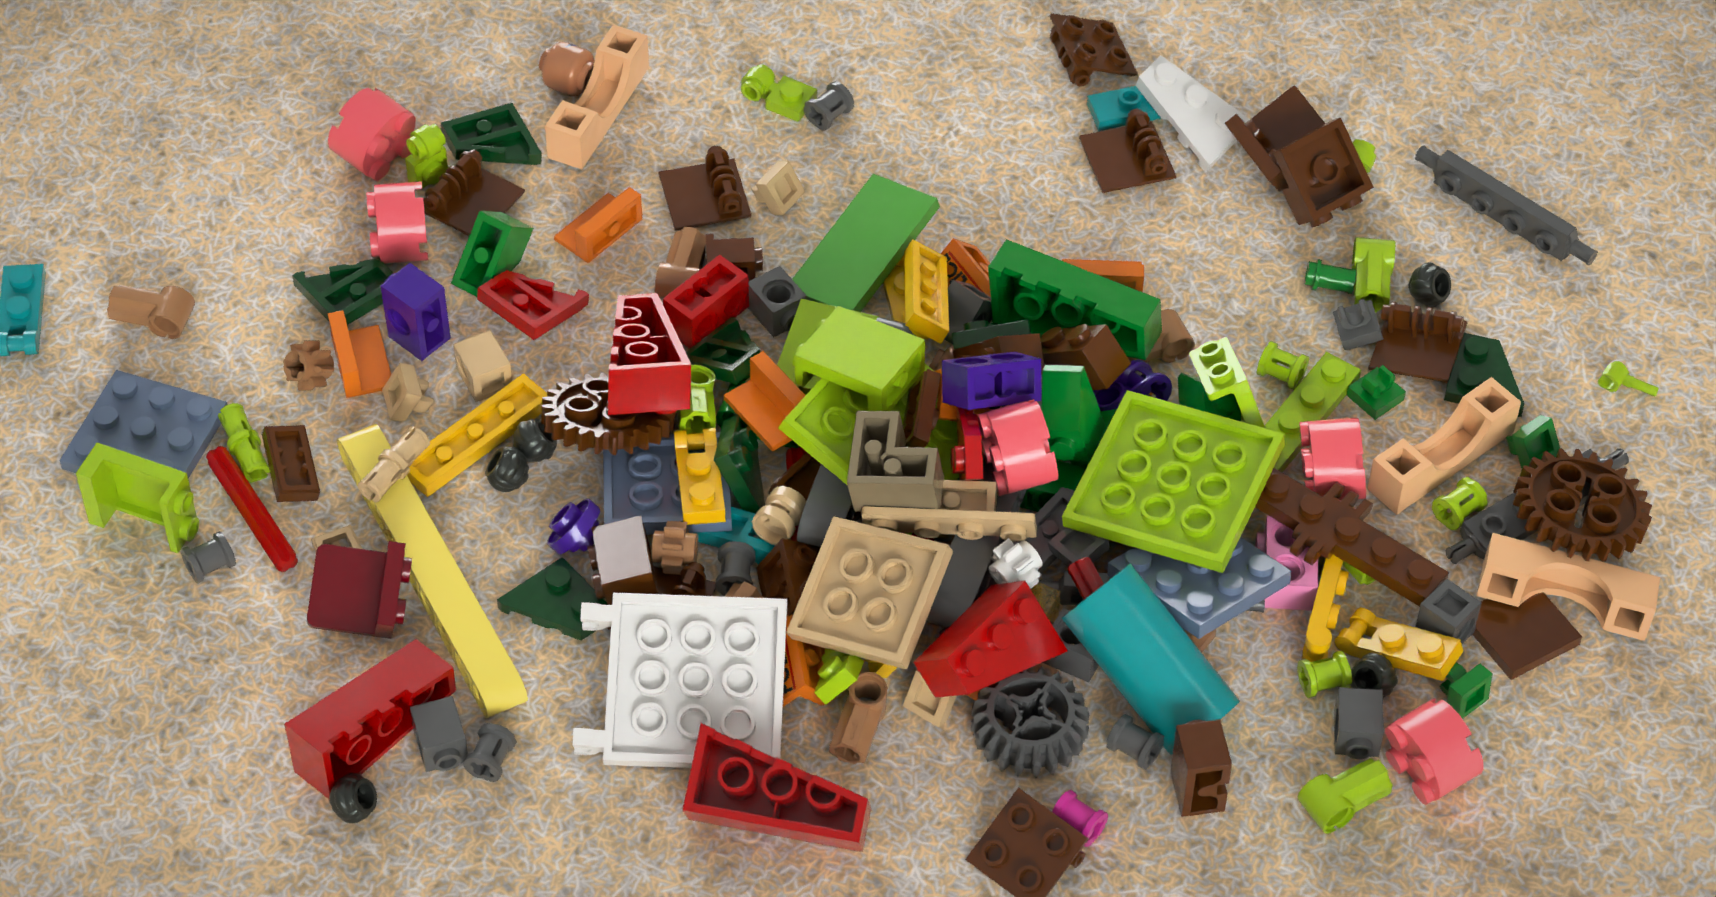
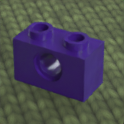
M411 263L407 264L397 273L391 274L381 285L388 337L423 361L451 339L445 289L441 284Z

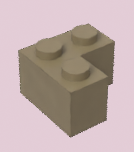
M857 411L847 478L854 511L862 512V507L940 509L944 474L938 448L906 447V437L899 411Z

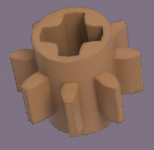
M304 340L303 344H291V352L283 360L284 372L287 376L286 380L298 381V391H312L315 387H326V380L334 372V361L330 355L331 350H320L319 340Z
M667 521L664 531H654L652 562L661 563L664 574L680 575L684 566L697 561L698 533H689L687 522Z

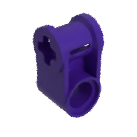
M1138 359L1131 361V364L1108 389L1093 390L1100 411H1107L1118 408L1127 390L1150 396L1151 392L1156 395L1154 398L1168 401L1172 393V383L1166 375L1159 372L1154 373L1147 362ZM1136 371H1139L1140 373H1142V375L1139 376V375H1138L1137 373H1135V372H1136Z

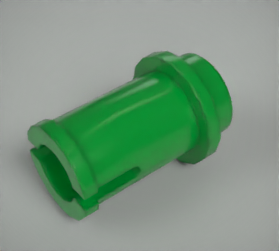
M1317 259L1316 262L1309 261L1304 285L1312 286L1311 290L1315 291L1317 287L1352 294L1357 270L1322 264L1321 259Z

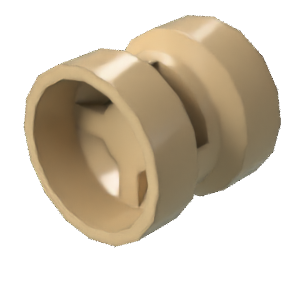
M779 486L772 490L766 499V506L761 507L752 520L753 529L756 534L764 541L776 545L782 538L790 540L795 532V526L800 523L806 505L805 498L798 491L790 487Z

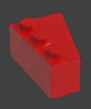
M1018 581L991 585L913 663L934 697L938 698L969 695L1068 652L1027 582Z

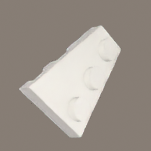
M1162 55L1139 76L1136 83L1138 90L1161 119L1168 120L1179 133L1177 139L1184 148L1190 147L1199 158L1198 165L1206 173L1237 141L1225 125V122L1235 114H1238L1245 123L1250 120Z

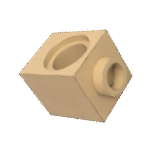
M491 330L476 336L467 337L463 341L453 344L456 369L475 402L493 396L512 382L511 364Z

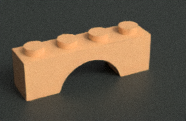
M612 25L596 49L593 70L579 100L575 104L562 100L545 125L548 159L581 170L584 168L649 69L648 35Z
M1489 378L1462 397L1451 417L1431 437L1416 445H1411L1403 438L1375 457L1372 463L1367 490L1393 513L1398 515L1506 439L1508 435L1513 434L1521 401L1495 379Z
M1492 533L1482 564L1476 596L1519 607L1531 596L1544 592L1545 595L1566 597L1589 609L1598 619L1602 630L1645 641L1657 607L1660 577L1594 559L1585 561L1582 556L1575 554L1572 558H1568L1564 551L1556 550L1553 552L1549 547Z

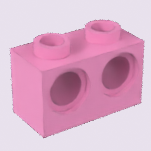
M1267 516L1264 532L1256 533L1255 547L1290 569L1291 579L1289 585L1265 599V608L1312 611L1318 589V560L1313 565L1304 561V557L1310 549L1308 547L1298 557L1290 553V548L1295 541L1292 538L1293 530Z

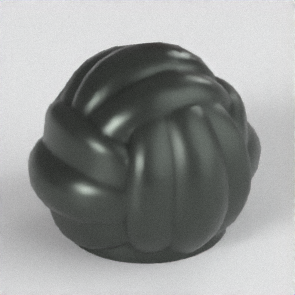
M1427 262L1414 270L1409 280L1408 288L1410 294L1417 302L1429 307H1436L1449 296L1451 278L1444 268Z
M540 419L520 422L513 435V447L518 448L525 455L527 462H540L544 459H550L557 447V440H552V433H545L544 424H541Z
M501 447L495 452L488 463L485 476L491 486L498 491L510 492L514 489H519L521 485L527 482L529 477L527 459L516 447Z
M1378 653L1366 654L1360 660H1357L1351 669V685L1353 688L1383 690V698L1390 695L1398 683L1395 668L1392 667L1388 659Z
M349 773L337 780L331 790L329 802L333 812L344 822L354 824L366 819L374 811L377 804V793L370 780L358 773Z

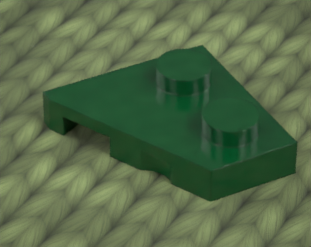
M512 102L441 122V131L456 160H460V155L464 151L474 149L481 154L483 162L541 164L542 153Z
M379 258L360 261L354 265L330 266V273L305 277V271L296 272L292 275L294 286L327 320V313L344 310L348 325L383 304L381 285L394 272L383 262H380Z
M731 317L687 350L686 354L691 365H701L711 369L716 376L715 379L738 384L740 381H745L750 377V358L761 351L756 343L751 341L749 334L745 330H741L738 320L735 317Z
M1028 319L999 325L998 323L988 324L987 320L963 324L964 331L952 333L954 349H959L997 336L1031 334L1030 322Z
M1464 333L1449 382L1447 383L1444 401L1459 404L1463 396L1492 377L1521 401L1518 417H1522L1524 401L1500 340Z
M736 415L723 421L714 461L742 510L756 514L761 507L765 506L757 451L758 441L750 427H745L740 417Z
M563 557L497 599L498 609L501 612L509 614L513 611L532 618V623L547 629H558L562 634L581 641L597 631L582 630V602L607 605L604 599H597L595 589Z

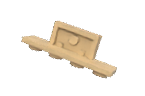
M944 480L940 509L862 507L861 516L864 524L896 532L914 533L923 538H935L940 534H954L967 540H977L983 536H1000L1004 540L1009 538L1012 542H1019L1025 540L1026 537L1035 538L1037 536L1035 514L996 512L998 490L996 482Z

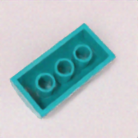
M1131 563L1062 617L1066 625L1152 733L1158 732L1164 735L1163 746L1171 755H1173L1176 725L1186 724L1192 720L1211 721L1222 719L1240 702L1238 697Z

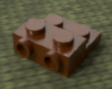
M1341 117L1325 123L1273 152L1288 184V187L1282 189V192L1298 225L1310 222L1311 227L1319 226L1333 218L1331 211L1339 207L1343 211L1356 206L1363 201L1361 195L1374 188Z

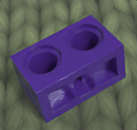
M1018 352L942 360L943 402L966 410L1011 405L1033 399L1035 401H1042L1041 359Z

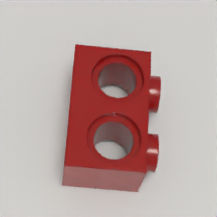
M720 254L663 298V306L680 342L690 349L729 318H736L749 307L748 274Z

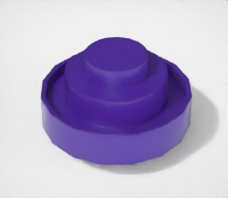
M588 498L582 500L577 505L572 502L566 504L549 524L553 531L547 540V545L560 555L568 550L572 553L578 549L583 552L587 551V546L594 544L592 527L599 526L600 521L597 519L600 514V508Z

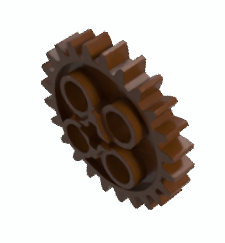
M600 373L599 378H593L589 374H584V380L582 381L570 377L569 385L558 382L556 383V390H547V397L542 398L541 424H544L545 433H552V440L564 439L563 446L565 447L578 444V451L580 452L587 448H594L596 455L600 454L603 449L609 450L612 455H616L618 449H624L629 454H633V447L637 446L643 450H649V443L660 445L661 437L669 438L670 430H674L675 413L659 414L656 412L608 415L607 375Z
M1562 448L1558 450L1556 458L1545 451L1541 460L1533 457L1529 466H1523L1513 493L1516 495L1512 502L1514 506L1519 507L1516 517L1528 519L1524 529L1526 531L1538 530L1537 542L1547 539L1552 541L1551 551L1553 552L1560 547L1566 548L1568 558H1572L1575 552H1581L1585 561H1589L1591 555L1596 554L1602 562H1606L1609 553L1620 559L1624 550L1632 553L1636 544L1642 543L1652 519L1649 516L1652 504L1645 502L1648 495L1647 491L1636 490L1639 484L1638 479L1625 478L1627 468L1614 470L1611 468L1613 465L1612 459H1608L1604 463L1598 462L1597 453L1595 452L1588 459L1583 458L1579 449H1575L1573 456H1568ZM1585 482H1588L1590 484L1589 494L1582 511L1583 518L1579 528L1574 526L1575 517L1582 499L1581 492Z

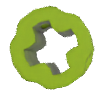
M1270 341L1260 357L1256 372L1262 377L1268 374L1287 382L1288 388L1295 390L1305 375L1309 356L1301 354L1298 357L1279 349L1278 343ZM1276 363H1281V364H1283V365H1285V366H1288L1289 368H1285V367H1283V366H1281V365H1278V364H1276Z
M1463 477L1458 481L1456 489L1446 496H1438L1432 502V510L1435 517L1450 530H1457L1462 526L1467 516L1474 511L1480 512L1488 506L1487 494L1484 488L1470 477Z
M1336 651L1330 658L1310 662L1308 659L1298 661V678L1307 698L1315 697L1318 691L1335 687H1351V668L1343 651Z

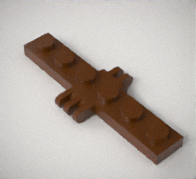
M1273 468L1255 508L1293 530L1292 538L1295 541L1289 551L1293 555L1298 557L1306 547L1310 548L1304 557V561L1310 565H1313L1320 556L1329 559L1332 555H1335L1419 607L1448 578V571L1364 522L1363 520L1373 507L1372 502L1364 499L1355 509L1354 505L1359 495L1350 491L1340 500L1339 498L1345 489V486L1336 482L1322 497Z

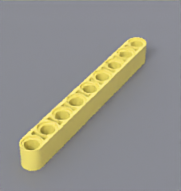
M377 424L337 439L342 460L345 465H348L346 467L357 487L358 483L379 462V455L385 449L391 448ZM407 475L404 479H398L379 502L375 503L373 499L370 501L363 496L375 520L380 524L379 527L387 541L406 543L404 557L412 558L409 581L426 612L430 615L431 621L445 646H447V650L480 709H483L481 710L483 715L488 718L527 702V692L517 669Z

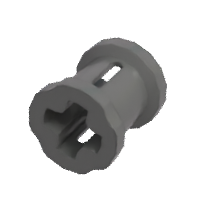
M834 81L826 87V92L817 99L812 98L805 102L804 113L810 123L824 131L831 127L832 120L841 113H849L853 110L854 99L850 91L843 84Z
M221 531L214 533L213 539L192 549L184 547L180 550L184 564L196 583L202 582L206 574L223 566L231 568L236 565L234 553Z
M734 541L720 546L718 549V560L721 563V573L716 578L715 583L718 593L725 596L734 583L740 584L744 581L754 586L750 576V568L755 562L756 554L752 546L747 543Z
M1124 714L1113 726L1108 736L1106 747L1111 751L1120 750L1138 761L1139 767L1146 770L1158 757L1164 744V735L1158 732L1152 734L1134 724L1131 716Z
M485 723L482 724L478 731L480 739L474 752L466 756L463 764L466 771L472 776L495 782L499 780L503 773L501 764L507 752L514 749L517 741L514 734L507 728L498 724Z

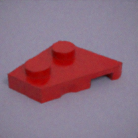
M505 270L478 287L477 300L531 339L536 340L586 307L589 303V293L579 289L575 296L554 290L555 283L542 279H530L523 274Z
M956 406L958 446L951 448L952 474H959V480L980 481L983 479L982 435L977 414H974V409L966 410Z

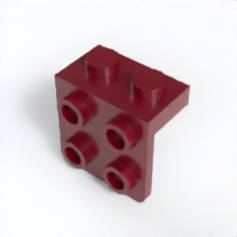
M389 541L386 552L330 544L320 545L317 548L307 624L315 629L391 639L395 624L403 625L407 599L398 597L400 583H409L412 558L404 557L406 543Z

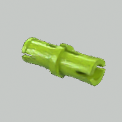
M238 403L224 406L220 410L221 413H218V418L228 436L227 446L230 454L236 456L241 470L249 483L266 478L270 470L260 450L261 440L258 432L251 428L243 406Z

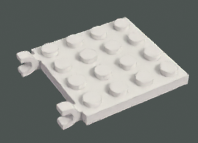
M613 593L612 605L582 602V630L593 631L611 627L605 730L573 728L572 745L574 747V754L594 755L603 752L604 765L691 768L700 724L702 723L732 739H738L751 745L754 749L781 759L787 599Z

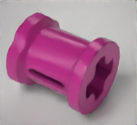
M1072 790L1066 791L1056 802L1052 810L1054 814L1089 838L1084 845L1085 847H1089L1097 839L1108 820L1107 812L1104 810L1095 811L1078 800L1077 793Z

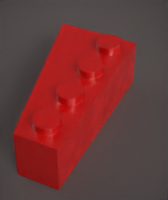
M658 293L618 295L615 328L613 329V345L611 347L609 363L608 415L645 412L672 414L677 410L690 409L691 363Z
M415 639L292 718L284 726L294 772L329 799L331 790L338 779L349 773L362 775L413 730L410 707L450 697L457 691L453 666Z
M700 724L682 809L688 820L863 852L871 813L868 798L817 775L809 774L794 767L789 762L754 749L751 745L721 734L705 724Z

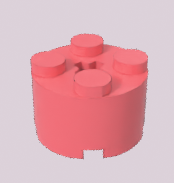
M368 87L357 92L346 102L338 113L343 117L342 122L338 128L332 125L328 136L330 150L367 177L379 181L388 173L390 163L396 157L406 158L411 154L406 140L410 138V133L415 130L416 118L412 112L377 88L373 91Z
M422 181L374 185V192H366L369 218L376 217L377 232H370L371 256L380 257V262L384 264L428 261V252L420 253L419 243H427L423 197L415 198V191L423 190Z
M1034 399L1022 401L977 415L980 431L983 436V455L987 464L991 462L995 471L992 472L993 481L997 483L998 496L1058 480L1055 454L1050 452L1048 442L1050 434L1037 401Z
M1349 417L1299 422L1301 446H1309V448L1301 449L1303 474L1305 473V478H1312V480H1304L1305 486L1323 497L1338 482L1345 486L1339 498L1340 500L1350 491L1359 495L1358 500L1366 499L1365 468H1363L1362 457L1363 445L1359 419Z
M1433 698L1390 723L1385 728V734L1391 745V749L1386 751L1388 762L1398 774L1407 771L1414 780L1412 782V789L1424 805L1437 801L1483 772L1484 765L1479 748L1471 751L1465 740L1472 733L1461 716L1444 700L1436 703V698Z

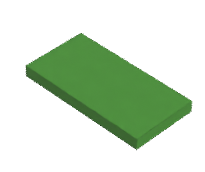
M873 173L792 280L806 294L807 300L861 312L903 257L904 251L911 240H915L940 208L938 199Z

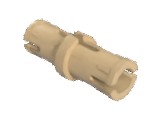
M409 427L395 445L390 449H385L379 455V462L358 483L360 493L370 501L373 499V502H379L398 479H404L410 472L409 467L413 461L430 445L428 436L419 428L415 430V427Z

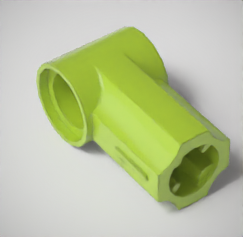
M1355 237L1352 264H1354L1352 268L1357 270L1354 285V305L1359 304V300L1362 299L1365 301L1372 300L1375 312L1381 310L1384 304L1389 305L1390 280L1395 261V240Z
M691 365L690 409L676 411L678 413L679 430H686L687 434L703 433V428L715 427L716 429L713 395L716 376L711 369L705 366Z
M1369 758L1333 778L1328 774L1316 776L1302 787L1297 797L1298 801L1321 830L1326 834H1330L1336 831L1335 826L1340 829L1348 824L1356 811L1391 794L1393 784L1390 781L1388 770L1380 760L1375 761Z

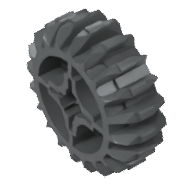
M1042 666L1037 673H1029L1028 669L1020 672V674L1012 675L980 689L978 700H975V703L972 705L973 719H971V731L975 735L977 749L985 750L984 756L987 762L998 759V766L1001 772L1010 765L1015 766L1017 777L1023 773L1024 768L1031 769L1032 774L1037 778L1041 767H1045L1046 770L1054 775L1058 763L1068 767L1070 762H1072V755L1079 756L1083 749V742L1088 738L1089 726L1087 724L1089 723V711L1087 707H1084L1085 699L1083 698V693H1075L1073 681L1061 683L1062 678L1059 671L1050 677L1046 676ZM1050 707L1053 710H1055L1060 715L1063 722L1057 720V715L1051 713L1048 710V708ZM996 718L1004 721V726L1012 731L1011 735L998 724Z

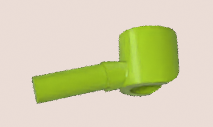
M1619 361L1608 364L1598 380V385L1610 392H1616L1621 385L1655 397L1659 387L1629 375L1628 368Z

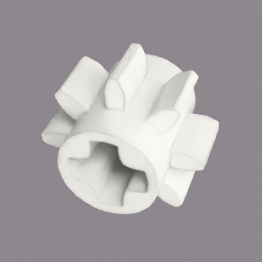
M1008 538L992 550L994 555L991 556V559L994 563L989 566V571L997 584L1026 581L1031 589L1039 583L1038 578L1041 574L1038 569L1043 566V562L1038 552L1027 541L1023 540L1014 545Z

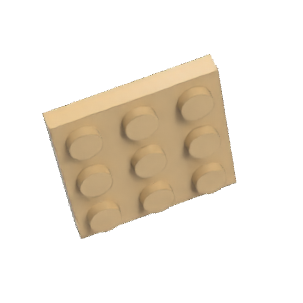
M833 516L786 633L793 640L907 670L952 557L953 550L948 544Z

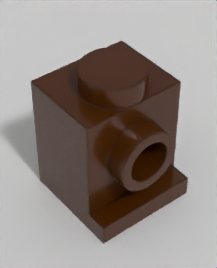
M713 233L706 234L707 264L720 254L748 274L749 281L756 278V271H763L762 247L754 248V238L714 239Z

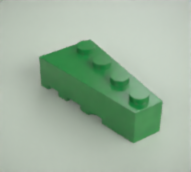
M1006 239L988 266L993 323H998V325L1028 319L1031 334L1040 333L1041 338L1046 331L1057 326L1070 328L1082 324L1087 326L1106 324L1126 356L1141 360L1147 359L1162 333L1161 299Z

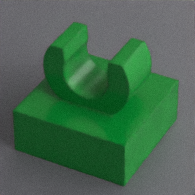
M1382 365L1348 386L1346 396L1376 420L1404 401L1406 391L1394 382L1395 375Z
M1544 415L1537 416L1528 424L1522 425L1512 436L1508 435L1506 437L1509 451L1511 454L1518 456L1521 468L1529 466L1533 457L1541 460L1545 451L1556 457L1560 449L1553 420L1551 417Z
M1456 662L1445 677L1447 680L1440 684V689L1448 696L1447 703L1455 709L1462 719L1489 699L1493 673L1481 663L1467 672Z

